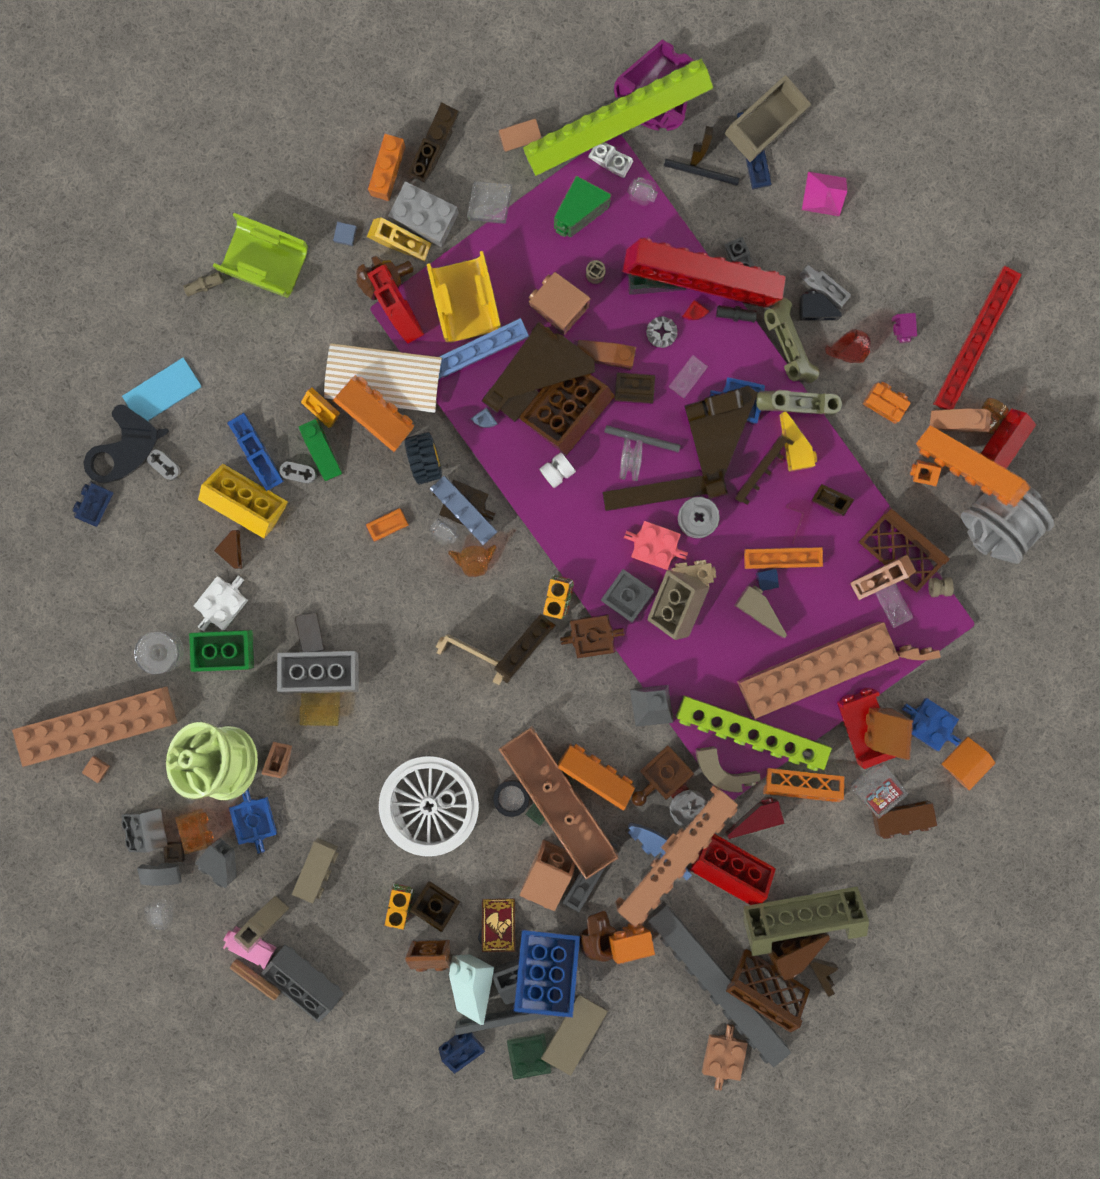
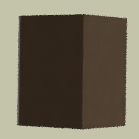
M428 881L413 903L410 912L440 932H443L460 901Z

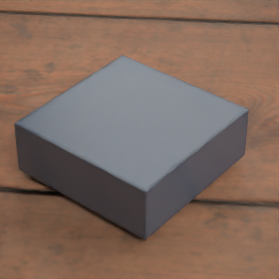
M337 222L333 241L353 246L357 227Z

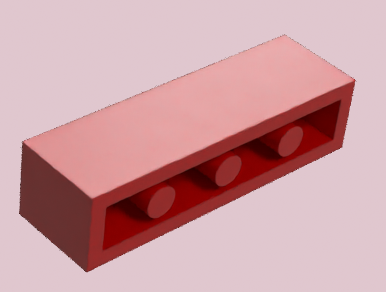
M1011 408L980 454L1007 469L1035 428V422L1026 412Z

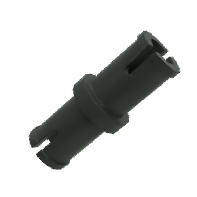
M718 305L716 311L717 318L733 319L734 322L741 320L755 323L757 310L741 309L740 306H735L734 308Z

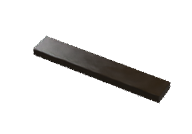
M703 475L602 492L605 511L708 494Z

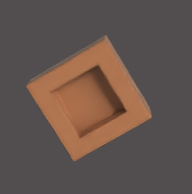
M93 756L82 773L96 783H99L110 766Z

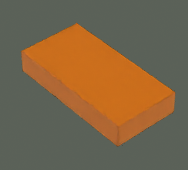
M401 508L366 524L374 542L409 526Z

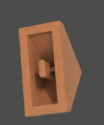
M273 742L263 767L262 775L276 778L285 776L292 746Z

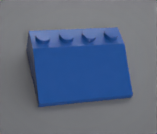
M522 930L514 1012L573 1018L580 936Z

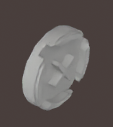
M683 791L672 800L670 814L675 823L680 826H687L706 806L707 801L698 791Z

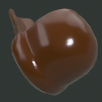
M602 910L587 918L588 928L579 933V944L586 958L606 962L613 959L609 936H613L617 931L610 925L607 912Z

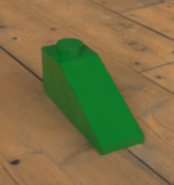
M314 419L298 426L324 481L342 475V471L320 421Z

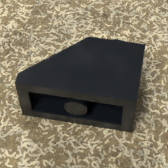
M806 291L799 298L800 321H838L842 317V313L823 294H817L816 291Z

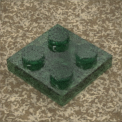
M545 1033L507 1040L514 1080L551 1073L550 1064L541 1059L547 1049Z

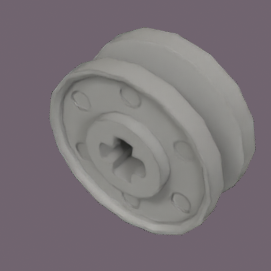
M695 497L686 501L678 513L679 527L683 533L692 538H704L713 533L720 519L716 505L703 497ZM695 513L697 515L701 514L703 516L701 518L703 520L702 522H696L694 520V518L696 517L694 515Z

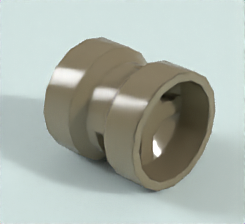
M591 261L586 268V278L592 284L601 283L605 277V266L601 261Z
M944 577L940 580L938 578L929 579L928 586L931 597L953 595L954 586L951 577Z

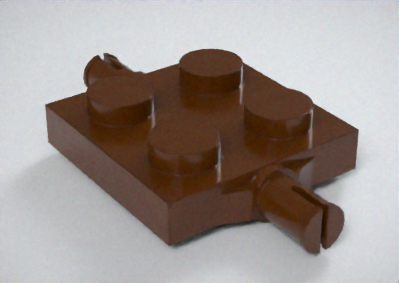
M609 614L573 619L570 621L571 636L560 637V641H562L561 645L572 643L576 650L577 658L615 653L614 637L625 636V629L613 630L610 625Z

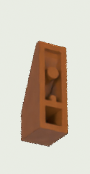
M578 340L577 347L593 358L594 363L632 370L636 347L617 343Z

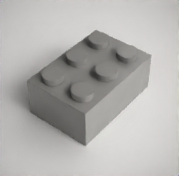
M405 181L388 217L391 223L443 247L459 212L457 206Z

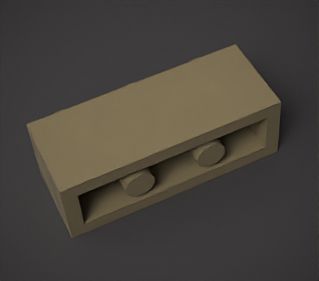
M319 838L314 841L292 895L310 903H314L316 899L321 898L324 891L322 884L324 881H328L332 872L329 870L331 863L335 864L339 853L336 852L338 846Z

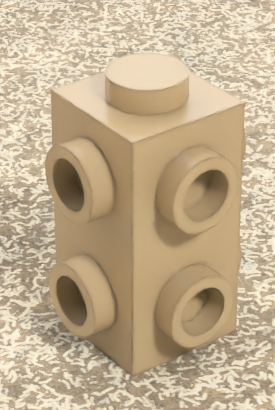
M706 560L694 561V566H687V563L675 564L676 568H671L672 571L695 577L707 586H709V583L714 582L713 578H716L715 567H712L711 563L706 564Z

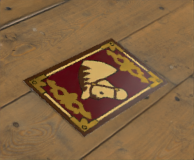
M515 898L482 899V952H515Z

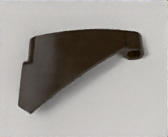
M750 386L704 398V400L684 405L709 499L728 494L724 477L758 395V392Z

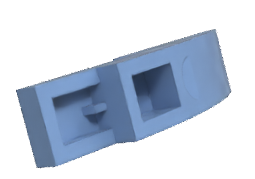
M630 823L628 825L630 829L628 833L635 841L639 839L643 845L641 847L648 855L651 853L656 857L661 852L660 857H663L666 852L661 847L668 838L639 824ZM686 867V872L683 875V877L687 881L692 876V874Z

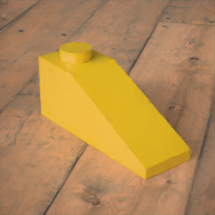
M381 217L373 219L367 235L368 238L383 246L425 261L432 244Z
M787 412L781 413L779 416L782 433L794 441L793 445L787 442L784 445L789 472L814 467L815 463H817L816 452L813 451L812 446Z

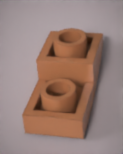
M905 645L899 647L900 651H896L898 657L912 660L941 658L939 650L932 649V647L920 649L921 653H919L918 648Z

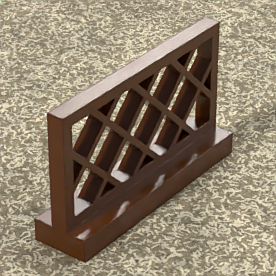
M888 507L858 543L884 565L896 560L895 548L906 547V554L909 557V547L917 546L920 549V557L909 559L920 560L921 571H916L913 574L921 573V581L917 586H914L910 582V577L902 580L917 593L950 558L892 508ZM886 519L891 524V532L880 533V524ZM894 534H903L906 544L895 545ZM880 535H891L892 545L881 546ZM869 536H877L878 546L869 547L864 542ZM892 548V559H883L881 557V549ZM932 559L937 564L932 570H924L923 560Z
M745 949L733 979L726 988V992L790 1033L800 1028L802 1024L801 1016L810 989L793 978L784 980L787 988L781 989L777 979L783 978L775 967L758 956H752V952ZM747 957L752 959L755 967L748 968L746 963ZM761 968H766L771 977L765 979ZM756 970L760 980L753 982L750 971ZM745 973L749 983L744 984L738 980L740 974ZM772 980L776 991L770 992L766 982ZM761 983L765 994L758 993L755 985ZM797 988L803 992L801 999L797 1000L793 989ZM789 991L792 1001L786 1003L782 992ZM778 994L781 1004L777 1005L774 1003L771 995ZM794 1004L797 1011L795 1016L790 1013L787 1005Z

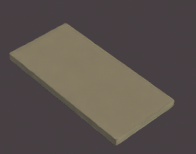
M578 994L574 1000L573 1018L565 1017L541 1059L571 1076L608 1011Z

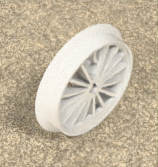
M418 757L401 764L389 775L380 793L379 815L384 830L396 845L415 855L438 856L456 849L469 837L478 817L479 803L473 782L459 766L439 757ZM429 768L428 793L418 769ZM432 768L443 771L433 795ZM415 771L423 794L406 777L407 774ZM445 773L454 777L455 779L435 797ZM403 779L419 797L397 788L396 786L399 781ZM458 781L463 790L454 793L449 788ZM395 792L418 802H398ZM465 793L467 804L455 803L456 796ZM444 794L451 795L452 802H443L442 796ZM427 801H429L430 804H434L432 809H430L429 807H425ZM399 806H420L401 813ZM451 807L467 808L466 817H461L446 809ZM421 810L408 824L405 823L403 816ZM440 812L463 821V824L456 830ZM423 813L424 815L414 837H412L408 827ZM426 815H428L427 842L417 840L418 833ZM431 815L440 835V841H430ZM436 815L454 833L453 835L444 838Z

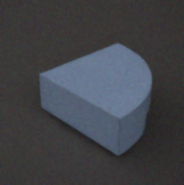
M487 408L471 418L480 427L490 428L498 425Z

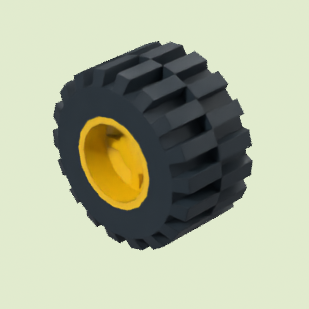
M426 432L407 437L405 439V449L416 483L420 485L441 479V465L432 435Z

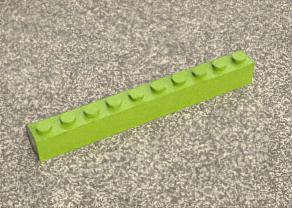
M702 59L693 61L689 65L675 70L671 74L657 79L653 83L639 88L635 92L621 97L615 102L603 106L599 110L585 115L581 119L567 124L563 128L549 133L537 141L529 143L523 149L535 176L713 89L708 70Z

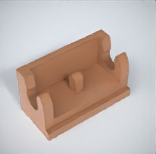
M536 119L499 130V136L505 152L541 139Z

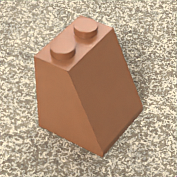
M554 272L552 276L550 274L546 276L542 281L543 286L539 290L535 289L531 293L529 305L560 333L565 335L589 308L590 298Z
M543 840L519 896L555 911L575 868V863L566 849Z

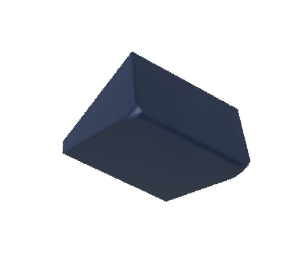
M777 569L756 573L759 589L762 591L779 588Z

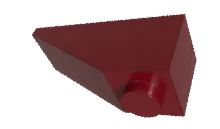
M772 797L761 799V803H757L726 831L728 839L785 824L779 801Z

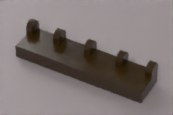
M783 433L780 434L735 495L736 500L746 505L750 503L746 498L752 488L759 491L760 487L756 484L764 472L771 475L772 472L768 469L769 465L775 457L782 460L784 456L779 453L786 442L793 445V440Z
M542 614L536 618L495 666L494 670L503 676L502 680L505 683L510 682L513 676L555 628L556 625Z

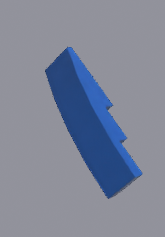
M245 412L228 421L227 423L236 436L237 442L247 456L246 459L266 491L282 483L281 475Z

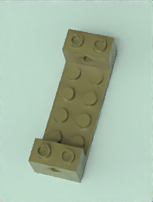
M858 886L743 906L744 925L752 956L772 953L773 941L845 929L848 939L865 937L868 934L869 919Z

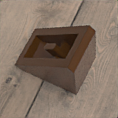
M232 530L214 551L234 569H242L240 531Z

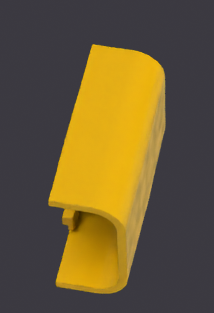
M479 251L480 257L453 265L432 268L430 263L427 264L434 300L446 342H456L486 335L501 328L483 251Z

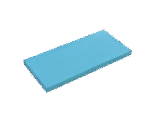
M181 358L122 397L130 409L149 421L202 386L186 360Z

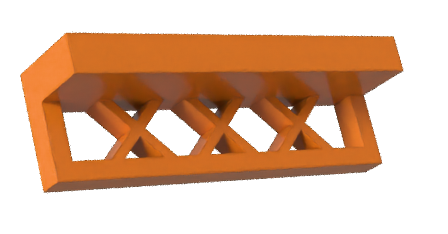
M768 768L763 794L841 802L844 800L845 776ZM772 774H779L784 781L779 785L771 784ZM792 776H798L803 783L796 787L790 783L789 779ZM811 778H817L822 785L818 789H814L808 781ZM831 780L839 781V791L831 790L827 783Z

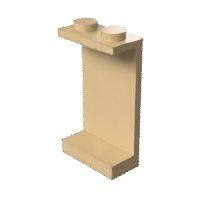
M449 634L445 637L442 636L436 645V648H438L437 654L439 655L445 651L450 642L495 666L500 661ZM497 672L492 682L500 685L503 676Z

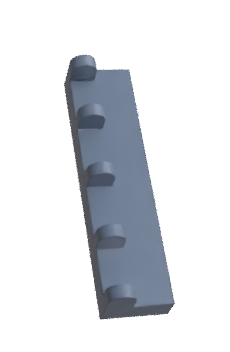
M443 476L430 488L482 545L498 532L446 476Z

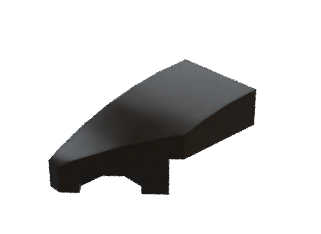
M706 126L702 145L694 144L690 165L697 166L703 159L711 143L713 127Z

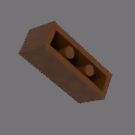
M928 800L886 808L880 814L872 811L876 834L883 839L893 838L895 834L900 833L901 835H910L915 830L929 831L932 830V827L937 826L933 803Z

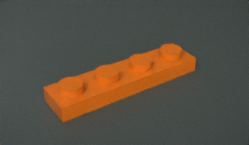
M823 547L745 549L744 566L745 569L823 567Z

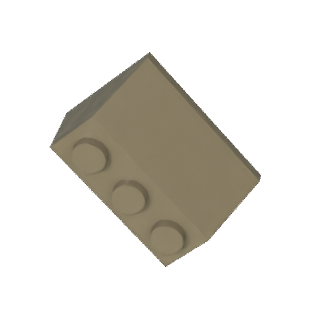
M667 570L647 620L674 640L689 637L710 587L695 577Z

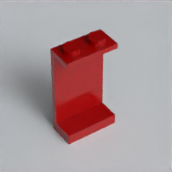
M870 687L860 690V693L856 695L849 694L843 696L842 700L837 701L857 763L863 769L896 758L895 756L872 750L865 743V733L868 731L866 715L869 713V708H880L876 698L880 694L877 690Z

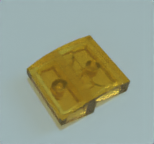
M340 692L301 693L300 725H339Z

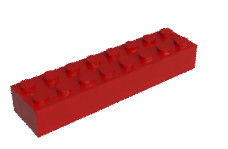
M649 238L637 240L626 250L623 273L767 308L782 300L786 276L779 275L777 271L767 272L757 266H744L742 262L725 261L726 259L723 257L713 258L703 252L693 253L684 247L674 248L668 243L652 242Z

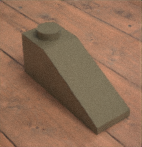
M754 585L752 588L746 586L734 606L780 637L785 638L787 634L768 600L762 595L763 591Z

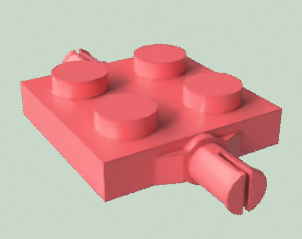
M647 521L643 522L642 528L637 534L626 530L625 534L627 535H624V539L634 541L632 558L668 570L674 556L686 560L688 552L677 549L680 533Z

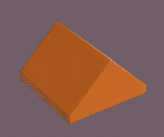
M966 737L941 765L970 791L995 765V761L985 749L969 737Z

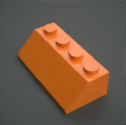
M354 375L333 401L395 452L414 428L412 420L406 415H401L393 403H387L379 391L376 389L372 390L364 378Z
M570 744L559 760L558 768L624 811L635 789L632 784L633 780L625 775L623 777L617 775L615 768L610 765L605 767L600 763L601 759L591 754V756H588L584 753L585 749L580 745L575 744L573 746Z

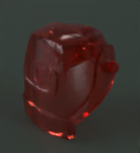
M852 329L835 342L832 347L826 346V354L849 363H863L870 353V337L861 330Z

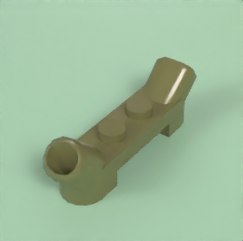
M782 298V300L774 303L773 308L765 311L764 319L768 330L775 329L789 363L784 366L789 379L792 381L803 380L809 384L817 380L820 369L811 364L806 356L790 317L792 302L787 298Z
M786 390L760 391L756 400L758 409L762 411L834 415L842 407L840 397L835 394L802 393Z

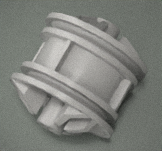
M1030 487L1015 507L1010 504L1006 506L996 499L997 496L993 494L989 496L984 493L969 510H964L961 513V519L968 528V535L975 548L981 553L987 555L992 551L990 556L993 558L1019 564L1023 559L1022 555H1025L1046 531H1050L1054 527V521L1047 511L1048 508L1041 495L1032 487Z

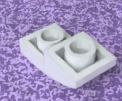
M605 142L593 147L589 154V158L622 178L625 177L633 163L631 157L616 151L615 147Z

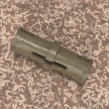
M218 271L206 277L201 276L198 280L183 285L186 295L190 297L202 291L207 292L210 288L223 284L224 280Z

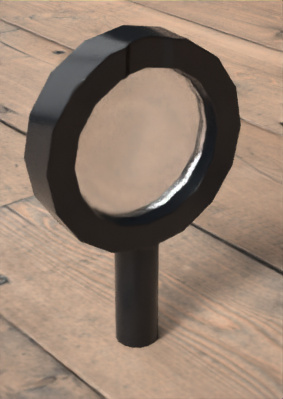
M515 780L504 781L498 785L493 797L494 806L498 812L508 817L522 814L528 807L530 799L523 785Z

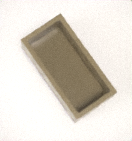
M785 75L735 120L725 134L748 161L751 162L809 108L811 103Z

